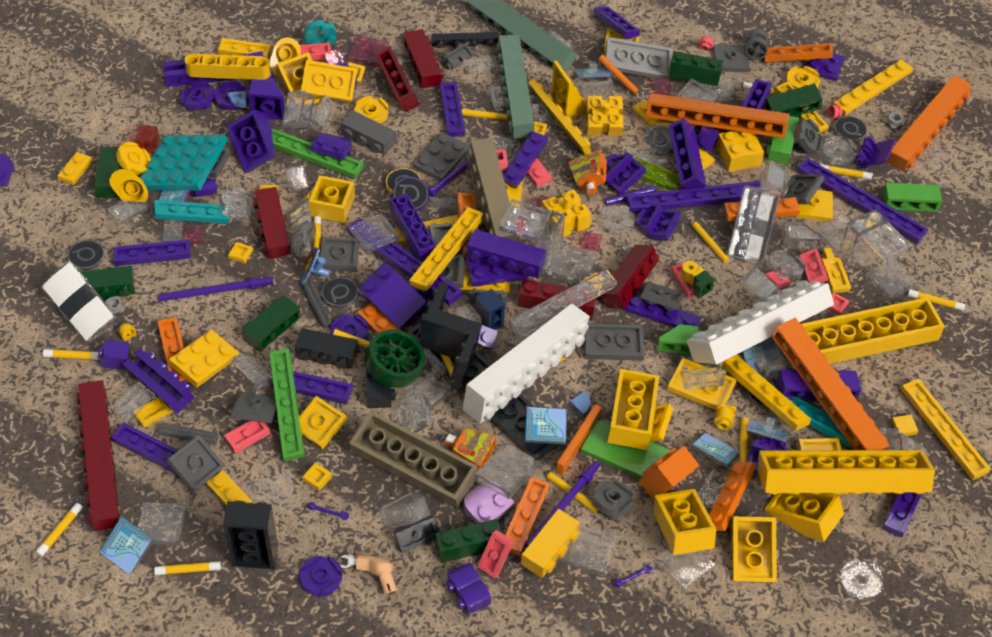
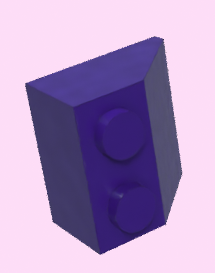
M252 79L248 93L250 110L264 112L268 119L286 120L284 94L269 80Z

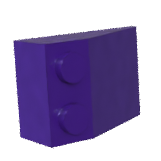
M253 110L226 126L245 173L256 169L275 157L272 128L266 113Z
M385 261L358 287L400 330L428 303Z

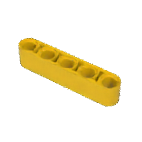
M189 54L185 57L186 71L190 77L265 80L271 75L269 59L263 56Z

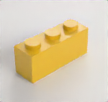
M558 509L523 552L521 565L541 578L546 573H551L556 565L555 561L559 557L562 558L566 554L567 546L570 542L574 543L579 537L580 522Z

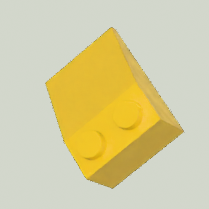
M309 52L280 62L276 67V73L282 86L298 110L304 105H313L327 100L326 98L301 94L306 60L312 61Z
M554 61L551 96L554 99L555 105L559 104L563 110V115H568L569 118L583 115L586 107L585 99L581 97L558 61Z
M830 493L775 494L764 509L766 513L776 517L777 520L803 536L822 542L827 539L844 515L840 496Z
M733 516L731 518L733 581L777 582L776 517Z

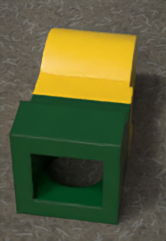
M687 261L682 266L681 279L694 288L693 294L698 299L713 290L715 279L701 266L693 261Z

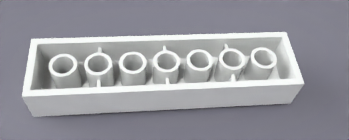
M800 281L796 283L795 287L782 290L781 294L768 297V300L765 302L755 303L751 309L739 311V315L735 317L725 318L721 324H713L708 327V330L693 334V337L687 340L693 362L716 365L770 338L777 326L795 317L801 322L833 306L834 302L828 283Z
M570 304L470 381L466 386L463 411L480 424L486 419L492 418L497 410L503 409L512 398H517L522 390L526 387H531L537 378L543 377L551 367H556L563 356L568 357L576 347L583 345L585 333L589 327L588 321L590 316L574 304Z

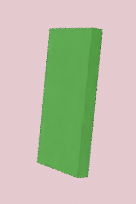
M597 419L581 448V453L640 479L645 476L642 473L644 470L671 451L653 442L649 443L648 451L607 443L610 424Z

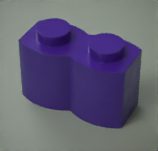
M471 563L447 573L448 581H446V586L450 593H455L458 597L456 602L461 611L465 609L469 615L491 604V595Z

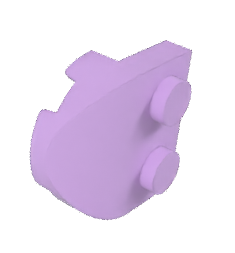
M486 483L475 487L467 493L464 499V513L477 524L499 519L514 507L515 502L498 485Z

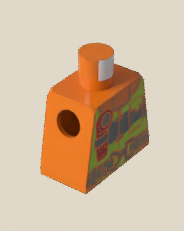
M600 150L569 161V166L577 185L582 191H587L589 195L596 194L598 192L597 186L606 182L607 160Z
M466 428L460 437L449 434L445 445L453 448L452 453L477 465L478 475H480L496 447V435Z

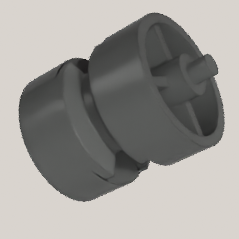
M755 29L750 31L746 37V54L753 60L762 59L768 51V36L763 30Z

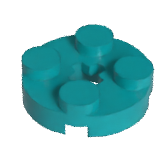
M323 20L313 21L307 24L305 31L303 30V39L306 44L330 42V45L336 43V28L330 22L327 24Z

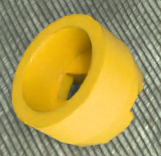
M124 323L119 327V334L124 340H128L135 336L136 329L131 324Z

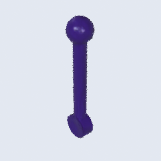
M310 502L307 506L309 510L322 511L341 517L342 520L349 518L348 512L339 513L316 506L313 502Z
M647 564L643 570L621 580L616 579L614 586L619 588L623 583L646 572L651 573L653 566Z

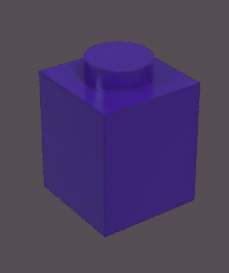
M703 126L697 138L698 146L711 152L720 130Z
M105 339L103 347L98 349L97 358L101 359L100 367L125 369L123 363L128 359L129 343Z

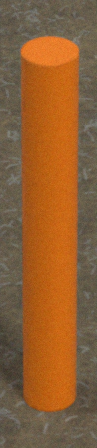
M603 54L599 57L598 60L633 94L639 90Z

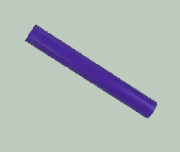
M654 186L604 199V203L606 206L626 201L627 195L656 192Z

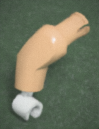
M351 554L341 556L348 559V565L341 564L342 568L356 565L358 570L369 571L373 575L379 576L384 594L390 593L388 583L391 592L397 590L391 573L393 566L389 561L367 555H358L357 559Z

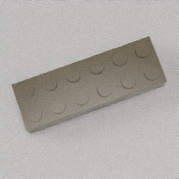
M493 138L471 141V146L468 149L469 157H467V164L473 171L471 179L472 183L476 184L477 187L475 194L477 200L480 199L481 205H479L480 212L484 213L485 221L483 223L485 232L517 241L518 230Z
M372 410L349 443L353 454L456 509L459 508L478 477L477 465Z

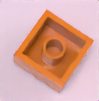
M685 446L679 450L673 448L644 470L642 473L645 476L638 481L651 498L655 500V495L664 494L700 465Z

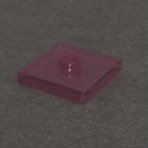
M357 36L348 56V61L381 67L375 54L388 48L389 41Z

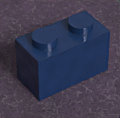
M493 289L480 293L476 297L475 320L494 330L502 328L504 326L505 303Z

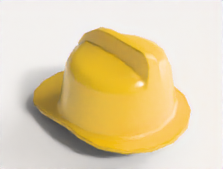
M286 37L276 43L270 59V67L276 76H278L276 73L278 63L300 56L301 49L296 40Z
M120 169L111 174L110 186L125 204L141 206L147 201L148 190L145 183L134 172Z

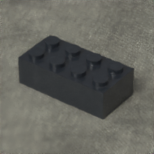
M241 500L227 501L223 528L232 567L275 570L279 546L272 504L265 502L246 503Z

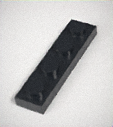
M498 32L432 34L431 40L432 46L435 45L437 48H443L445 45L456 47L460 43L465 44L468 41L470 42V47H476L478 44L494 46L498 43L499 37Z

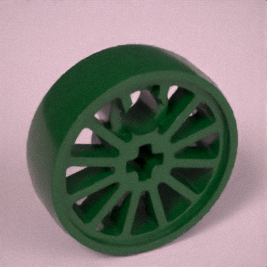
M390 329L379 332L371 339L365 351L364 362L367 371L376 381L388 387L402 388L411 385L420 376L425 364V353L421 344L413 336L400 330Z

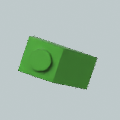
M678 325L659 337L657 351L691 355L687 340L692 338L693 334L699 332V327Z

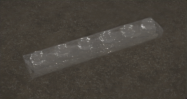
M605 269L510 319L509 325L516 335L521 338L546 324L570 304L579 307L617 287V281L608 269Z

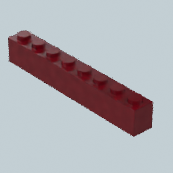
M103 380L78 384L79 392L76 393L77 404L81 406L80 409H77L79 421H82V425L79 426L81 438L84 437V442H81L80 445L82 454H85L86 458L82 460L84 472L87 471V476L84 477L85 489H89V494H86L85 498L87 507H90L91 512H87L89 525H93L95 531L115 528L120 520L107 394Z

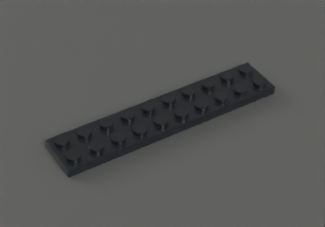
M418 324L407 331V333L419 342L420 338H417L420 327L423 325ZM423 348L425 355L450 379L449 372L441 355ZM475 351L460 387L464 394L467 384L491 366L477 351ZM520 393L517 398H512L503 409L497 410L490 419L536 463L563 442L526 440L527 408L534 406Z

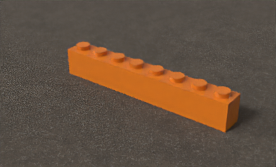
M953 75L894 145L886 162L904 172L908 167L912 168L916 162V157L920 158L924 148L930 146L932 138L938 136L940 128H945L948 118L952 119L956 109L959 110L962 107L963 100H968L971 95L969 90L972 84Z
M651 93L648 99L646 117L675 122L684 118L694 125L785 138L789 114L654 93Z
M796 317L777 326L771 337L854 450H886L890 446L886 437L881 434L875 426V422L866 414L861 403L852 395L850 388L841 380L838 372L833 369L827 357L818 349L815 341L805 331L804 326L799 323Z

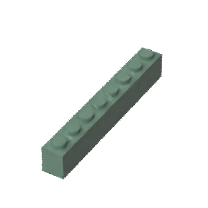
M503 0L467 1L472 5L471 8L473 10L483 12L482 16L490 21L491 19L494 20V25L501 29L504 27L508 35L519 34L520 43L529 45L528 49L536 54L539 52L541 54L540 57L547 62L557 60L562 69L567 71L578 56V53Z
M519 34L499 36L500 43H497V53H501L498 54L499 64H501L500 73L503 75L502 86H506L503 87L504 97H507L505 98L506 109L509 108L507 110V119L511 120L508 122L509 132H513L514 139L526 138L534 131V120Z

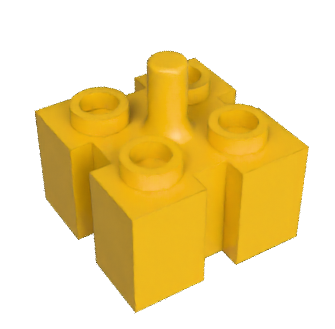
M588 96L586 103V118H588L587 136H601V133H607L608 136H622L624 128L622 96H609L608 100H602V96Z
M575 190L562 193L559 199L554 196L542 201L541 215L547 224L552 223L551 230L558 239L571 235V230L576 229L579 232L590 227L592 214L585 204L581 205V198Z

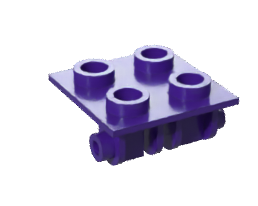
M871 136L864 138L855 157L856 163H858L856 169L885 163L893 149L896 138L875 143Z

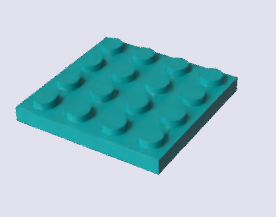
M225 134L165 135L146 167L148 169L142 174L141 179L144 181L147 190H201L228 139Z

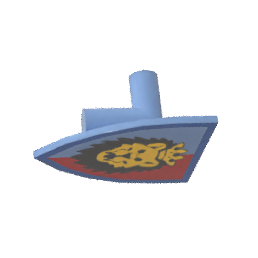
M317 247L313 248L305 259L300 288L303 287L311 272L324 277L329 275V270L322 268L325 259L319 257L316 262L320 251Z

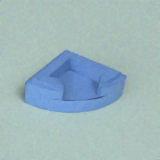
M245 91L228 93L229 100L233 105L247 108Z
M586 391L570 401V405L582 417L588 413L590 408V397Z

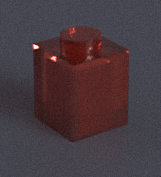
M140 125L135 138V143L139 145L138 147L144 148L147 152L155 153L160 138L158 127Z

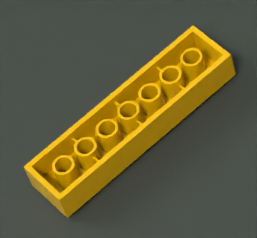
M929 297L802 324L807 334L815 341L816 346L827 357L830 364L938 341L945 327Z
M923 450L759 451L757 473L765 493L774 495L779 493L882 494L883 492H893L896 494L914 492L922 494L924 492H932L935 469Z

